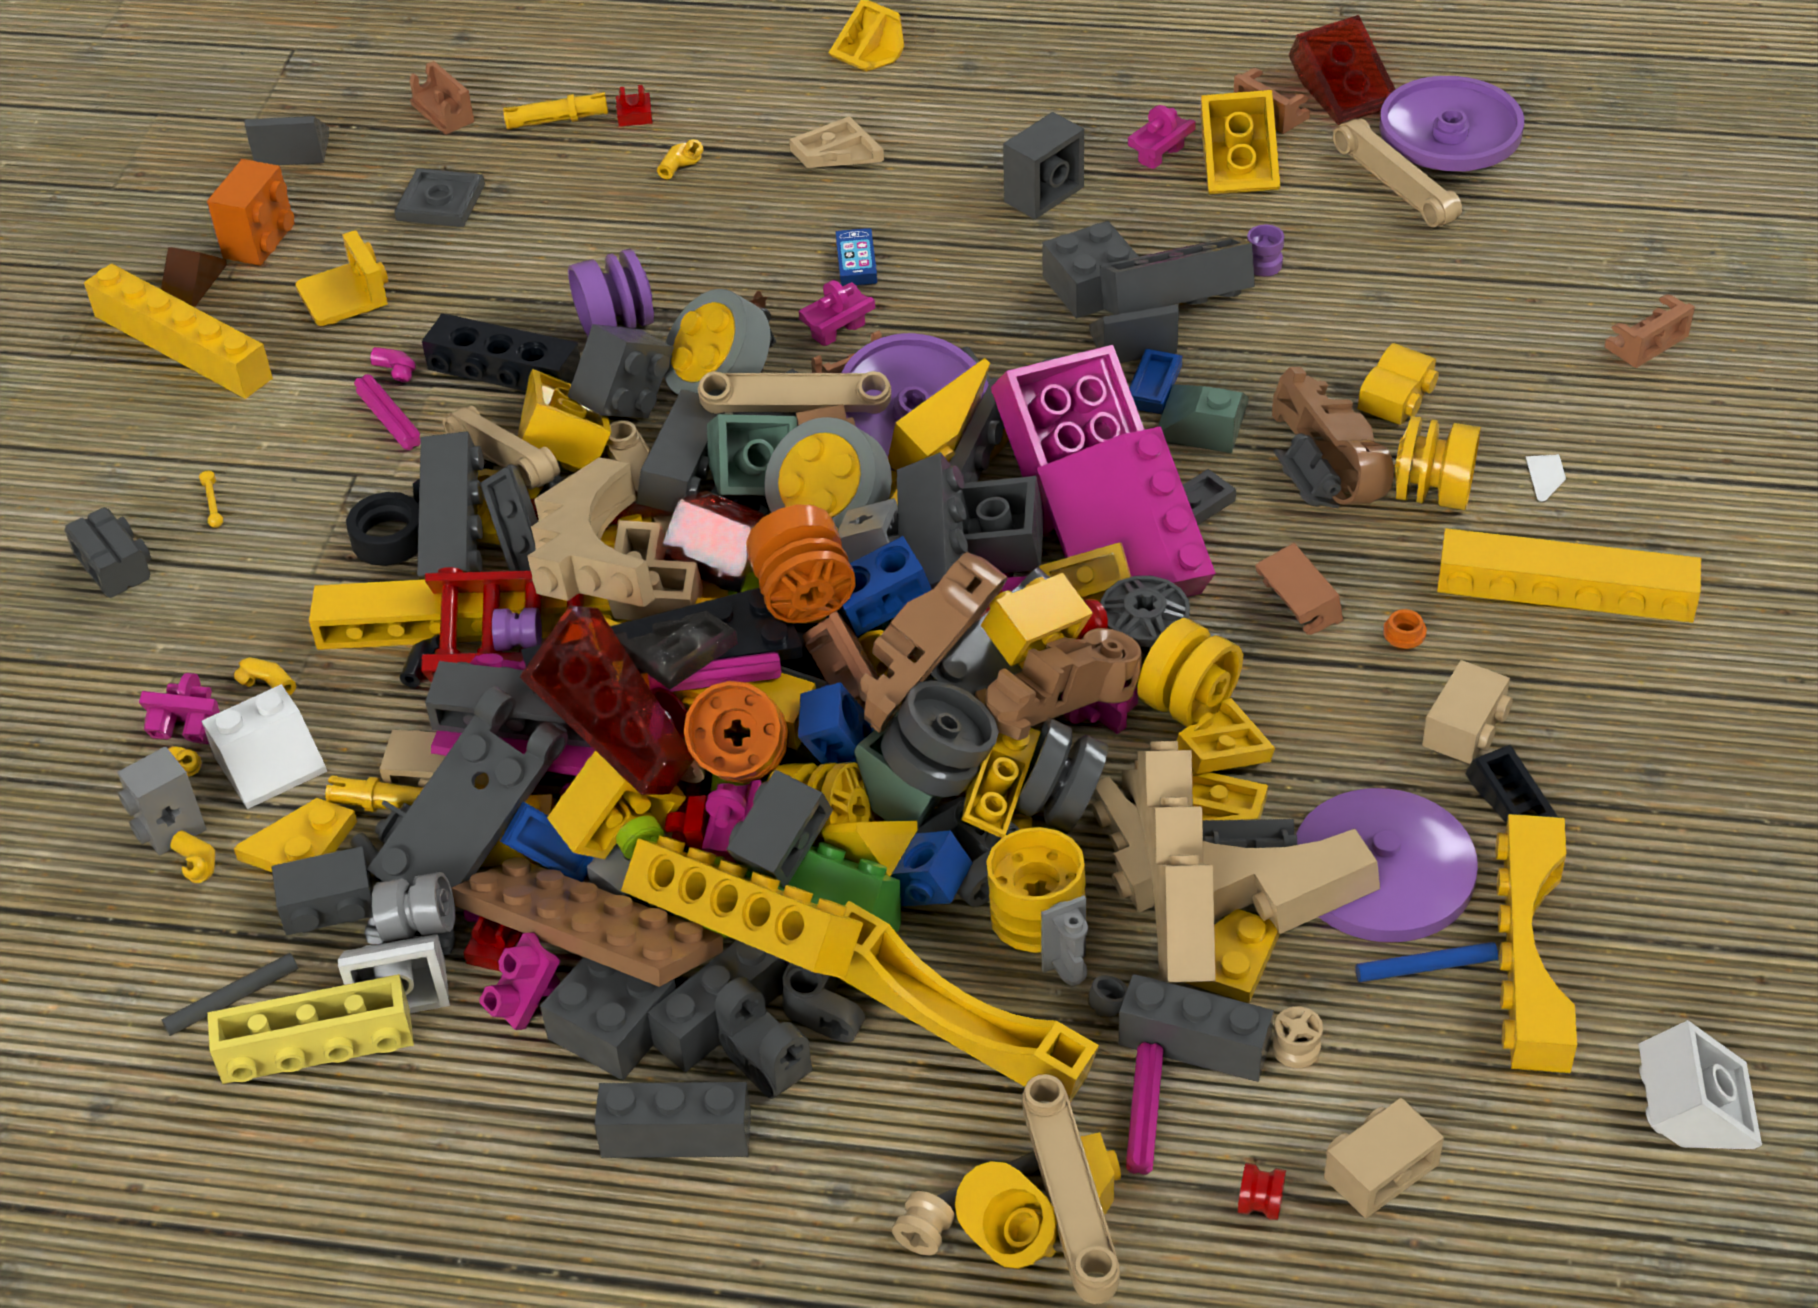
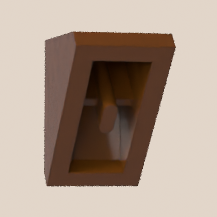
M168 247L161 290L196 307L227 266L226 259L201 252Z

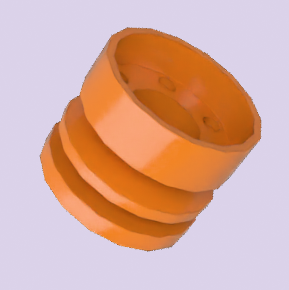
M798 504L780 508L763 517L751 529L746 540L747 555L753 572L759 580V588L764 595L766 607L775 618L787 623H807L819 620L839 610L850 599L856 586L855 573L849 563L847 553L842 548L841 538L835 523L825 510L814 505Z
M726 681L711 685L694 699L686 713L684 736L688 751L698 765L727 782L745 784L763 779L778 767L787 751L789 731L785 715L766 693L749 683ZM739 724L751 732L750 737L743 738L741 746H738L737 742L729 738L730 733L737 732Z

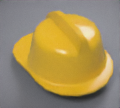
M990 1161L977 1165L964 1176L957 1189L955 1199L957 1220L966 1234L992 1260L1005 1268L1021 1269L1034 1264L1044 1256H1054L1056 1251L1053 1245L1056 1242L1058 1233L1054 1208L1047 1196L1025 1175L1007 1163Z

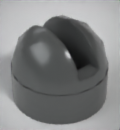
M1108 975L1098 976L1094 979L1089 990L1088 1004L1092 1009H1095L1098 1016L1114 1017L1119 1014L1128 987L1116 977Z

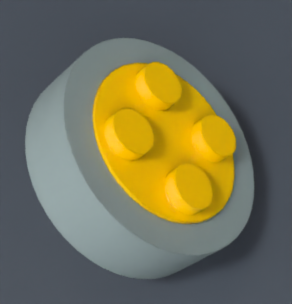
M727 289L710 290L695 298L677 317L666 339V343L674 347L670 357L669 368L664 374L668 387L678 395L681 389L698 393V385L701 378L709 372L763 373V366L770 346V326L764 312L753 303ZM716 389L710 391L708 394L711 396H718L722 394L724 391Z
M831 417L809 420L791 430L772 453L765 474V495L768 507L772 513L777 509L796 504L814 505L825 510L833 519L835 526L839 528L847 510L889 499L892 483L890 463L881 445L872 436L851 423Z

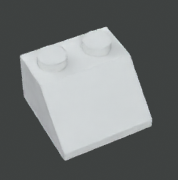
M282 684L202 720L213 756L247 809L327 772L323 759L299 709Z
M438 934L415 936L410 939L379 945H366L362 948L346 950L338 958V968L344 985L400 974L410 1013L450 1006L446 964Z
M1688 1020L1639 1043L1642 1064L1639 1067V1073L1645 1084L1648 1102L1646 1117L1651 1127L1657 1133L1663 1134L1684 1148L1755 1149L1762 1146L1746 1061Z

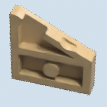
M850 116L789 139L790 151L807 168L884 161L883 148Z

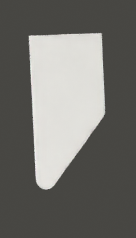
M1525 456L1536 497L1541 502L1546 501L1566 480L1560 456Z

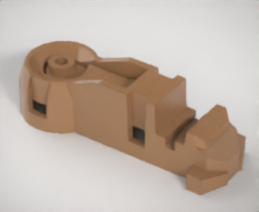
M1289 367L1279 378V383L1273 395L1272 416L1276 422H1286L1295 435L1303 433L1312 438L1322 437L1324 441H1316L1313 438L1323 453L1321 458L1327 459L1341 478V490L1332 497L1334 501L1343 505L1370 504L1386 496L1392 487L1394 479L1393 460L1388 449L1374 441L1371 425L1361 413H1355L1351 409L1353 406L1351 400L1329 399L1325 395L1328 387L1326 381H1317L1310 376H1306L1307 373L1302 367ZM1343 492H1350L1352 496L1348 498Z
M969 552L964 553L951 566L933 590L907 602L890 622L887 629L874 641L872 653L888 667L887 677L882 674L877 680L865 673L860 679L859 696L866 702L864 719L878 733L884 731L890 725L893 718L899 712L901 704L910 689L928 678L964 633L985 612L990 602L998 595L1006 583L1007 576L984 558ZM913 655L919 659L916 663L910 660Z
M1105 628L1092 629L1081 640L1064 637L1047 643L1044 650L1038 651L1035 648L1028 650L1023 669L1020 673L1014 675L1006 668L999 670L997 679L987 689L984 688L977 691L974 697L981 701L993 715L999 733L1016 740H1021L1028 737L1031 726L1042 723L1048 718L1058 717L1097 701L1121 703L1129 700L1134 694L1141 672L1142 652L1139 644L1123 632ZM1125 681H1127L1129 686L1124 688ZM1064 691L1062 699L1057 702L1059 693Z

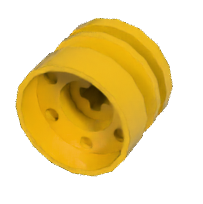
M1411 416L1408 427L1400 439L1394 470L1397 488L1396 499L1407 501L1411 484H1418L1416 502L1423 504L1430 487L1438 488V505L1440 507L1466 511L1476 464L1481 427L1454 423L1447 440L1439 439L1438 420L1431 419L1427 437L1420 436L1422 418Z
M791 763L778 765L776 770L824 794L833 809L825 824L875 822L876 813L871 810L869 798L857 763H825L819 766L814 763ZM774 771L770 774V776H769V778H768V781H769V779L771 778V776H772V774L774 773ZM822 830L812 844L813 846L818 847L820 842L828 843L822 835Z
M1042 827L1025 828L1002 837L991 848L986 864L992 929L1001 941L1014 949L1040 953L1041 912L1050 909L1059 902H1068L1083 895L1086 897L1083 851L1069 836L1058 830Z

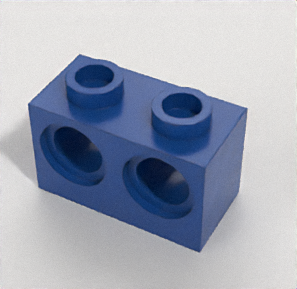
M904 536L850 563L855 573L856 586L850 599L841 609L855 634L859 636L896 617L907 602L932 590L923 567Z
M841 682L825 685L800 694L798 738L821 764L857 763L854 753L855 748L875 729L864 719L865 710Z
M951 830L916 833L890 876L900 880L901 907L947 904L953 901L973 862Z

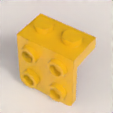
M356 230L342 234L348 264L302 278L295 283L297 292L318 326L335 324L340 320L361 313L371 312L376 308L388 305L384 284L388 283L389 280L385 267L381 261L376 263L375 253L370 242L364 243Z

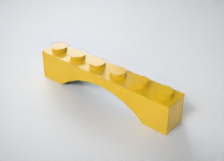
M1508 814L1505 833L1497 832L1496 860H1504V868H1499L1497 873V896H1505V905L1500 904L1498 911V932L1506 933V942H1501L1499 969L1501 971H1508V980H1502L1500 993L1501 1009L1509 1010V1020L1504 1019L1502 1025V1049H1510L1511 1069L1571 1073L1577 1048L1575 1004L1557 987L1544 968L1535 946L1532 919L1536 910L1545 897L1561 882L1567 854L1565 818Z
M850 901L846 903L847 910L845 916L863 922L846 977L845 979L840 978L841 980L1026 1087L1027 1082L1037 1075L1048 1074L1055 1076L1062 1082L1071 1103L1089 1075L1099 1047L1098 1044L1058 1021L1015 1015L990 1006L965 993L925 964L902 941L890 924Z

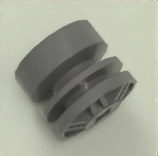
M1133 576L1120 580L1106 590L1100 601L1107 613V629L1123 632L1139 644L1142 652V665L1151 647L1167 627L1181 618L1190 619L1189 599L1183 590L1169 580L1155 576Z

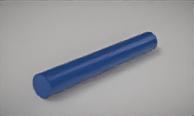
M1495 942L1358 963L1355 964V973L1359 983L1496 961L1498 960V950Z

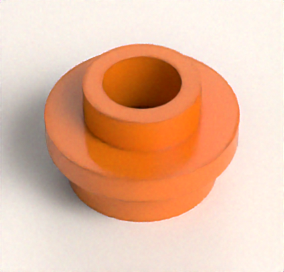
M1408 609L1397 610L1392 613L1386 620L1383 629V635L1391 645L1404 649L1421 645L1426 638L1427 632L1422 617L1417 612Z

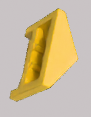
M860 0L828 52L829 55L866 72L894 63L901 56L904 48L900 14L872 1Z

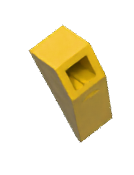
M1030 728L1028 737L1021 740L998 733L995 746L986 760L980 764L977 775L967 789L962 821L1000 838L1006 835L1041 733L1040 731Z

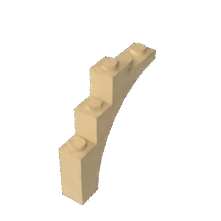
M599 457L534 499L539 517V522L531 526L536 550L527 557L536 594L568 601L577 594L582 593L645 607L655 600L647 561L622 554L605 545L600 540L605 529L615 517L637 500L629 463Z
M1178 741L1150 742V751H1137L1138 760H1134L1135 769L1122 770V786L1129 791L1135 801L1147 845L1156 914L1159 979L1166 982L1216 981L1213 865L1203 863L1202 807L1193 806L1192 750H1178Z
M1108 776L1098 781L1094 790L1097 801L1091 804V808L1101 828L1108 826L1112 832L1110 840L1115 850L1114 857L1118 871L1112 874L1115 887L1122 899L1130 897L1138 913L1155 906L1144 831L1137 807L1123 795ZM1356 829L1321 841L1288 847L1243 848L1203 841V863L1213 865L1214 921L1229 915L1236 909H1242L1254 903L1260 917L1264 921L1270 918L1279 934L1380 889L1378 862Z

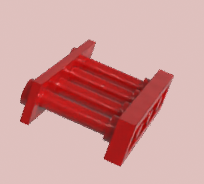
M444 567L438 569V573H425V582L433 594H441L439 649L435 650V654H422L421 671L430 682L434 678L439 661L470 663L475 656L482 654H497L503 660L523 661L521 649H524L523 647L519 648V652L495 650L492 636V618L494 609H500V592H525V608H539L541 613L542 595L536 594L531 571L463 572L459 568ZM458 593H483L481 648L477 649V653H461L456 649ZM579 593L567 601L566 624L575 609L583 611L584 594Z

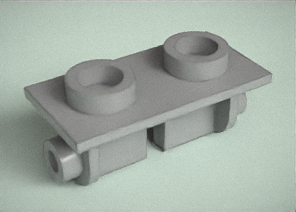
M1084 895L1068 902H1059L1050 909L1041 912L1042 971L1045 973L1055 969L1060 978L1070 986L1079 985L1087 977V966L1082 959L1086 956V935L1088 932L1086 897Z

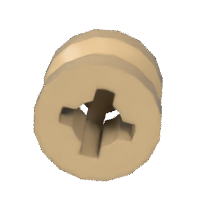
M1302 1006L1284 1009L1277 1015L1274 1022L1273 1054L1285 1066L1291 1068L1308 1067L1318 1060L1321 1052L1322 1020L1314 1011ZM1299 1038L1304 1039L1303 1042H1295L1298 1041Z
M924 1191L912 1192L905 1203L906 1213L904 1216H899L892 1227V1234L902 1246L912 1252L927 1256L935 1255L942 1244V1231L948 1230L955 1219L954 1212L944 1200L936 1195Z

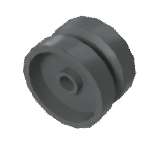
M926 681L918 683L908 692L901 704L898 715L893 718L884 733L881 749L884 760L892 771L909 786L930 795L941 797L956 796L965 791L972 783L979 771L980 764L986 760L995 746L999 731L993 715L971 693L953 684Z
M1048 718L1039 730L1041 733L1014 810L1032 817L1045 805L1044 820L1046 825L1068 834L1081 818L1093 795L1108 754V745L1085 734L1071 747L1072 729L1067 725Z

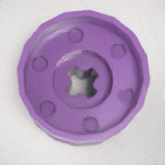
M631 248L622 250L619 253V261L613 253L607 254L605 257L606 273L601 271L594 259L569 265L568 279L579 320L587 337L593 324L617 327V316H619L625 328L635 329L636 319L642 327L654 322L650 284L639 259Z

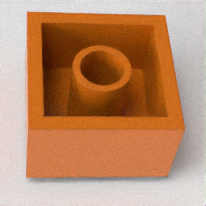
M241 159L207 200L223 259L261 266L295 224L294 213L291 211L287 195V185L284 182L281 168L278 165Z

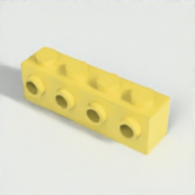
M400 974L207 1012L209 1050L222 1084L247 1082L257 1077L281 1072H295L306 1067L331 1062L340 1063L350 1058L375 1053H389L399 1048L414 1046L410 1008Z

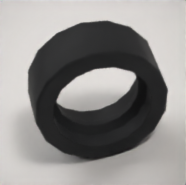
M382 492L372 494L360 500L350 509L346 519L347 531L352 550L360 560L371 565L389 566L402 563L418 553L419 504L413 497L399 492ZM401 521L407 523L402 530L392 535L379 537L365 534L372 527L383 522Z

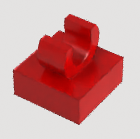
M638 85V94L626 95L625 87H620L619 96H616L618 126L653 124L650 93H645L643 85Z
M707 796L688 797L686 813L671 812L667 814L665 831L672 832L673 839L686 843L685 847L689 846L702 850L710 817L705 807Z
M479 916L471 932L472 937L463 952L466 964L501 972L498 961L504 949L516 947L523 933Z

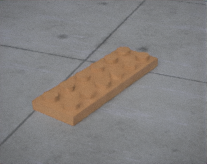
M523 857L508 858L501 865L486 872L476 873L469 880L451 888L456 907L522 933L534 932L538 939L658 987L723 952V935L705 929L698 923L687 922L668 915L662 909L649 908L633 902L628 896L615 895L597 888L593 883L580 882L564 876L561 871L548 870L532 864Z

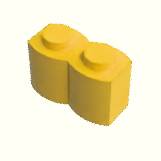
M1392 343L1383 353L1377 366L1365 378L1359 391L1357 409L1402 425L1408 416H1415L1417 414L1423 395L1425 393L1430 394L1434 390L1439 376V372L1435 371L1436 358Z

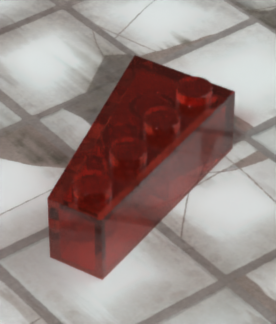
M570 605L522 672L520 678L641 795L670 794L695 759L689 753L687 745L599 608Z

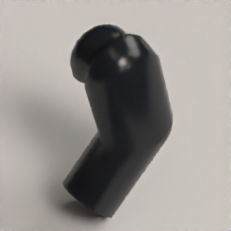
M440 634L418 642L412 647L400 674V681L409 687H417L420 684L424 674L421 671L422 654H435V650L439 649Z

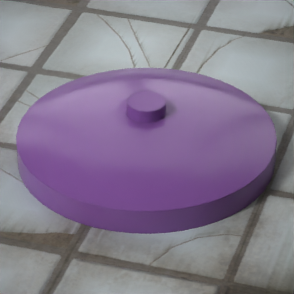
M1432 76L1411 81L1394 90L1382 105L1379 127L1383 140L1414 164L1442 171H1471L1495 165L1516 151L1523 136L1524 115L1521 107L1512 96L1492 84L1461 76Z
M902 333L877 339L858 350L846 363L841 373H867L872 371L882 373L891 385V401L887 408L880 413L845 412L846 417H853L856 427L872 436L881 445L888 457L895 422L977 363L957 346L934 336ZM987 379L985 381L982 397L989 386ZM872 389L865 393L871 396H877L882 392L879 390Z
M1369 788L1346 792L1317 806L1307 815L1297 830V845L1321 841L1356 829L1376 858L1380 889L1319 916L1321 920L1351 936L1376 942H1406L1425 938L1452 924L1464 912L1472 898L1478 870L1477 855L1473 842L1465 828L1453 815L1424 797L1401 790Z

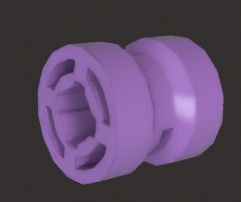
M1264 224L1249 230L1247 241L1252 243L1254 275L1272 276L1281 270L1283 263L1281 250L1284 246L1285 236L1280 228Z
M524 608L519 615L518 613H513L510 609H494L492 636L495 650L509 651L514 646H519V644L524 649L540 645L542 643V620L539 608Z

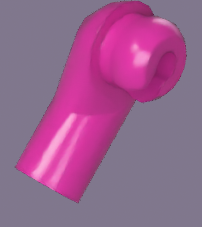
M374 347L370 356L372 365L393 368L391 376L397 381L408 382L411 380L416 364L406 353L400 350Z

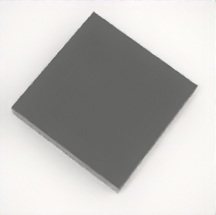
M417 168L394 210L396 221L464 227L485 186L484 176L474 173Z

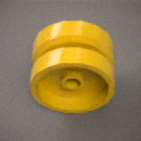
M1181 618L1167 627L1151 647L1141 668L1137 694L1142 702L1161 712L1169 711L1172 718L1186 727L1198 723L1199 718L1207 712L1213 715L1217 713L1222 701L1231 697L1242 670L1243 652L1240 646L1221 636L1214 635L1211 637L1207 628L1191 619Z

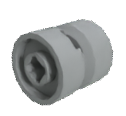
M442 872L415 876L413 884H409L406 879L401 878L378 882L373 888V918L379 936L385 942L413 938L417 930L422 935L427 936L450 932L454 927V897L448 878Z

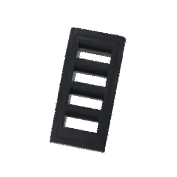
M1511 744L1473 759L1465 773L1475 789L1506 823L1508 814L1520 815L1531 809L1538 814L1537 816L1558 818ZM1501 772L1504 777L1497 779L1494 774ZM1510 784L1515 788L1508 792H1505L1503 787ZM1521 796L1526 801L1516 806L1512 803V800Z

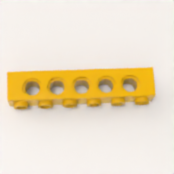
M659 835L657 843L638 838L623 882L622 892L811 972L845 979L863 922L845 916L846 906L819 898L818 904L812 903L813 893L790 885H786L784 891L778 889L780 883L778 879L753 872L751 878L746 876L747 867L721 859L719 865L714 864L716 855L693 847H689L688 853L683 851L686 843L673 838Z

